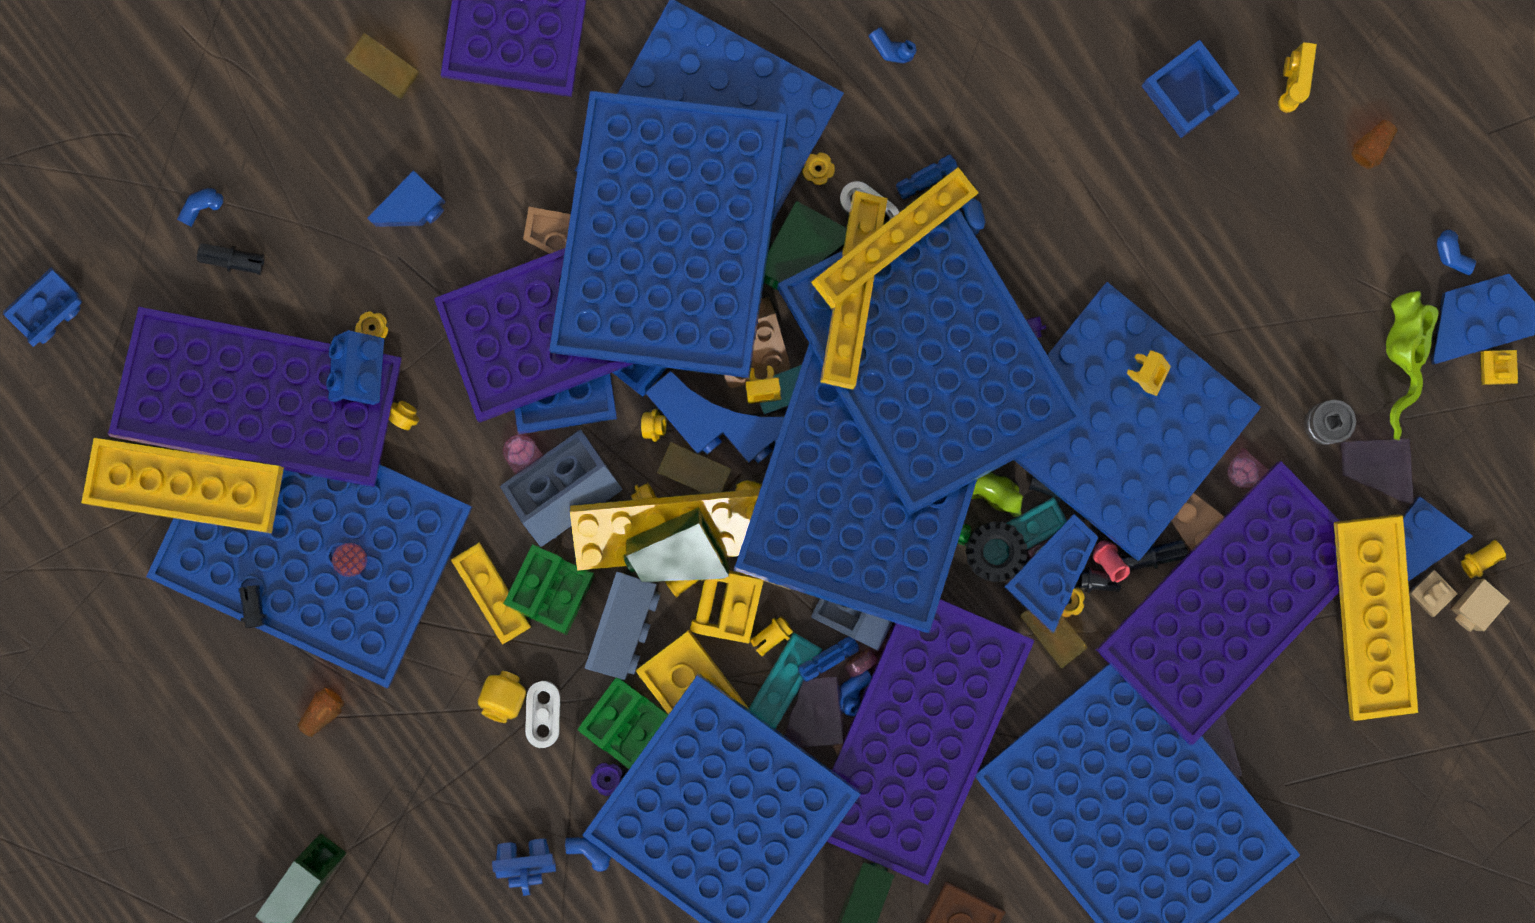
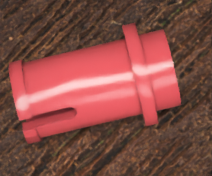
M1101 541L1093 548L1095 563L1102 565L1113 582L1124 580L1129 575L1130 569L1118 555L1117 546L1109 541Z

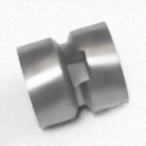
M1330 400L1316 404L1310 408L1305 416V431L1310 439L1317 444L1329 445L1343 442L1355 430V413L1348 404L1339 400Z

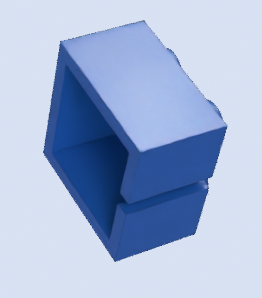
M1200 40L1147 78L1142 84V88L1180 138L1215 114L1240 93Z

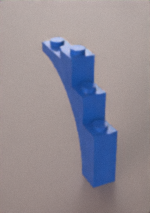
M671 371L645 392L697 455L702 451L707 455L722 443L719 437L724 434L748 463L754 459L757 463H760L773 451L770 445L772 443L776 444L784 417H758L736 413L715 405L690 390Z

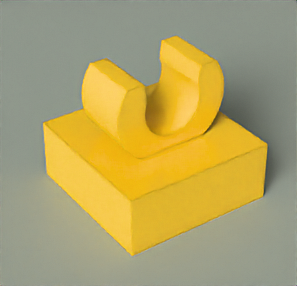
M1150 350L1147 357L1143 354H1136L1134 358L1143 366L1138 372L1128 369L1127 374L1133 381L1138 382L1145 392L1157 396L1171 366L1160 353Z
M1517 350L1480 352L1482 385L1518 383Z
M767 366L768 375L762 380L755 377L754 368H751L749 382H745L748 404L781 400L779 378H774L772 366Z

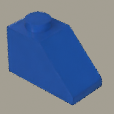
M413 170L367 219L376 227L423 226L427 221L431 224L439 218L444 211L442 206L445 201Z

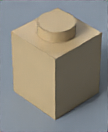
M1476 579L1451 610L1458 615L1455 620L1470 632L1473 629L1475 631H1485L1510 601L1485 579Z

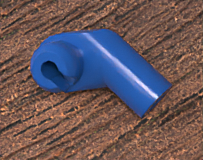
M882 27L876 29L868 36L886 61L907 63L916 54L917 49L912 41L906 40L905 43L892 42Z
M206 188L192 193L187 198L177 220L192 227L200 210L208 207L218 210L223 204V196L220 193H216V190L213 188Z
M972 198L960 209L964 211L966 222L974 235H977L980 229L984 228L986 221L982 204L975 198Z
M1453 230L1443 231L1437 239V249L1441 262L1450 268L1470 275L1474 270L1476 260L1461 254L1457 241L1458 234Z
M863 668L840 686L839 707L847 716H855L860 705L861 690L869 685L872 678L866 668Z
M585 837L565 839L566 854H584L592 863V868L599 872L605 871L609 867L611 857Z

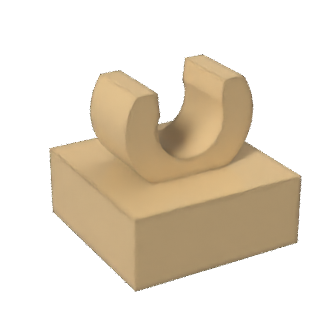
M1431 570L1409 591V595L1431 617H1435L1457 595L1453 588L1435 570Z

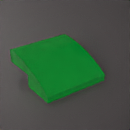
M532 544L503 604L547 627L567 635L595 575L587 570H577L576 565Z
M615 678L577 730L630 769L667 718L668 713L622 679Z

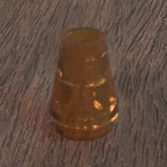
M1381 120L1379 124L1353 145L1352 158L1366 169H1373L1375 165H1380L1397 133V128L1391 122Z
M324 687L321 691H316L300 722L297 724L298 728L305 735L313 737L342 713L341 708L345 704L344 700L335 691Z

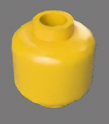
M501 671L500 675H490L486 678L477 701L479 707L483 709L482 715L500 723H506L507 719H514L518 716L526 696V690L518 683L520 678L517 675Z

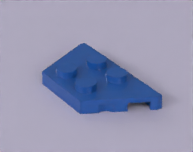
M1510 274L1442 293L1441 315L1437 322L1435 333L1437 337L1434 354L1431 356V363L1434 365L1534 336L1535 301Z

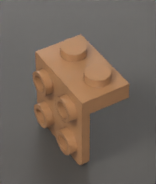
M769 297L761 298L751 368H754L755 377L760 380L767 377V366H772L774 375L790 369L789 358ZM724 375L730 388H736L745 385V382H749V378Z

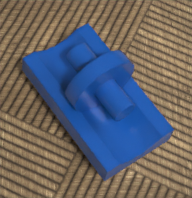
M544 838L529 841V857H517L516 843L498 844L496 860L492 861L493 872L496 873V878L512 877L508 878L509 888L522 887L523 896L531 895V885L543 884L541 873L556 872L555 859L550 853L548 843Z

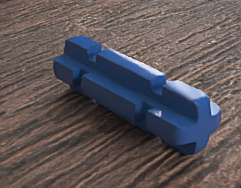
M947 155L940 159L938 164L933 163L911 175V179L905 178L898 182L896 189L901 198L907 199L915 195V191L918 190L920 192L942 180V176H947L958 167L955 159L951 155Z
M848 636L839 641L838 645L835 644L814 656L812 661L808 660L799 665L798 672L804 681L812 680L819 675V672L827 671L845 660V657H850L858 652L859 646L855 639Z

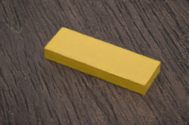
M480 542L451 559L502 645L531 628L525 615L503 604L509 589Z

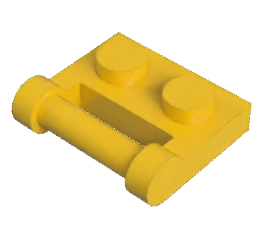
M1303 42L1295 51H1292L1291 57H1286L1283 76L1288 77L1286 93L1282 94L1278 100V106L1281 111L1290 113L1309 97L1317 44Z
M729 571V577L724 579L704 580L696 619L692 620L690 631L701 635L749 643L764 580L734 571ZM720 581L727 583L717 625L709 623L717 582Z

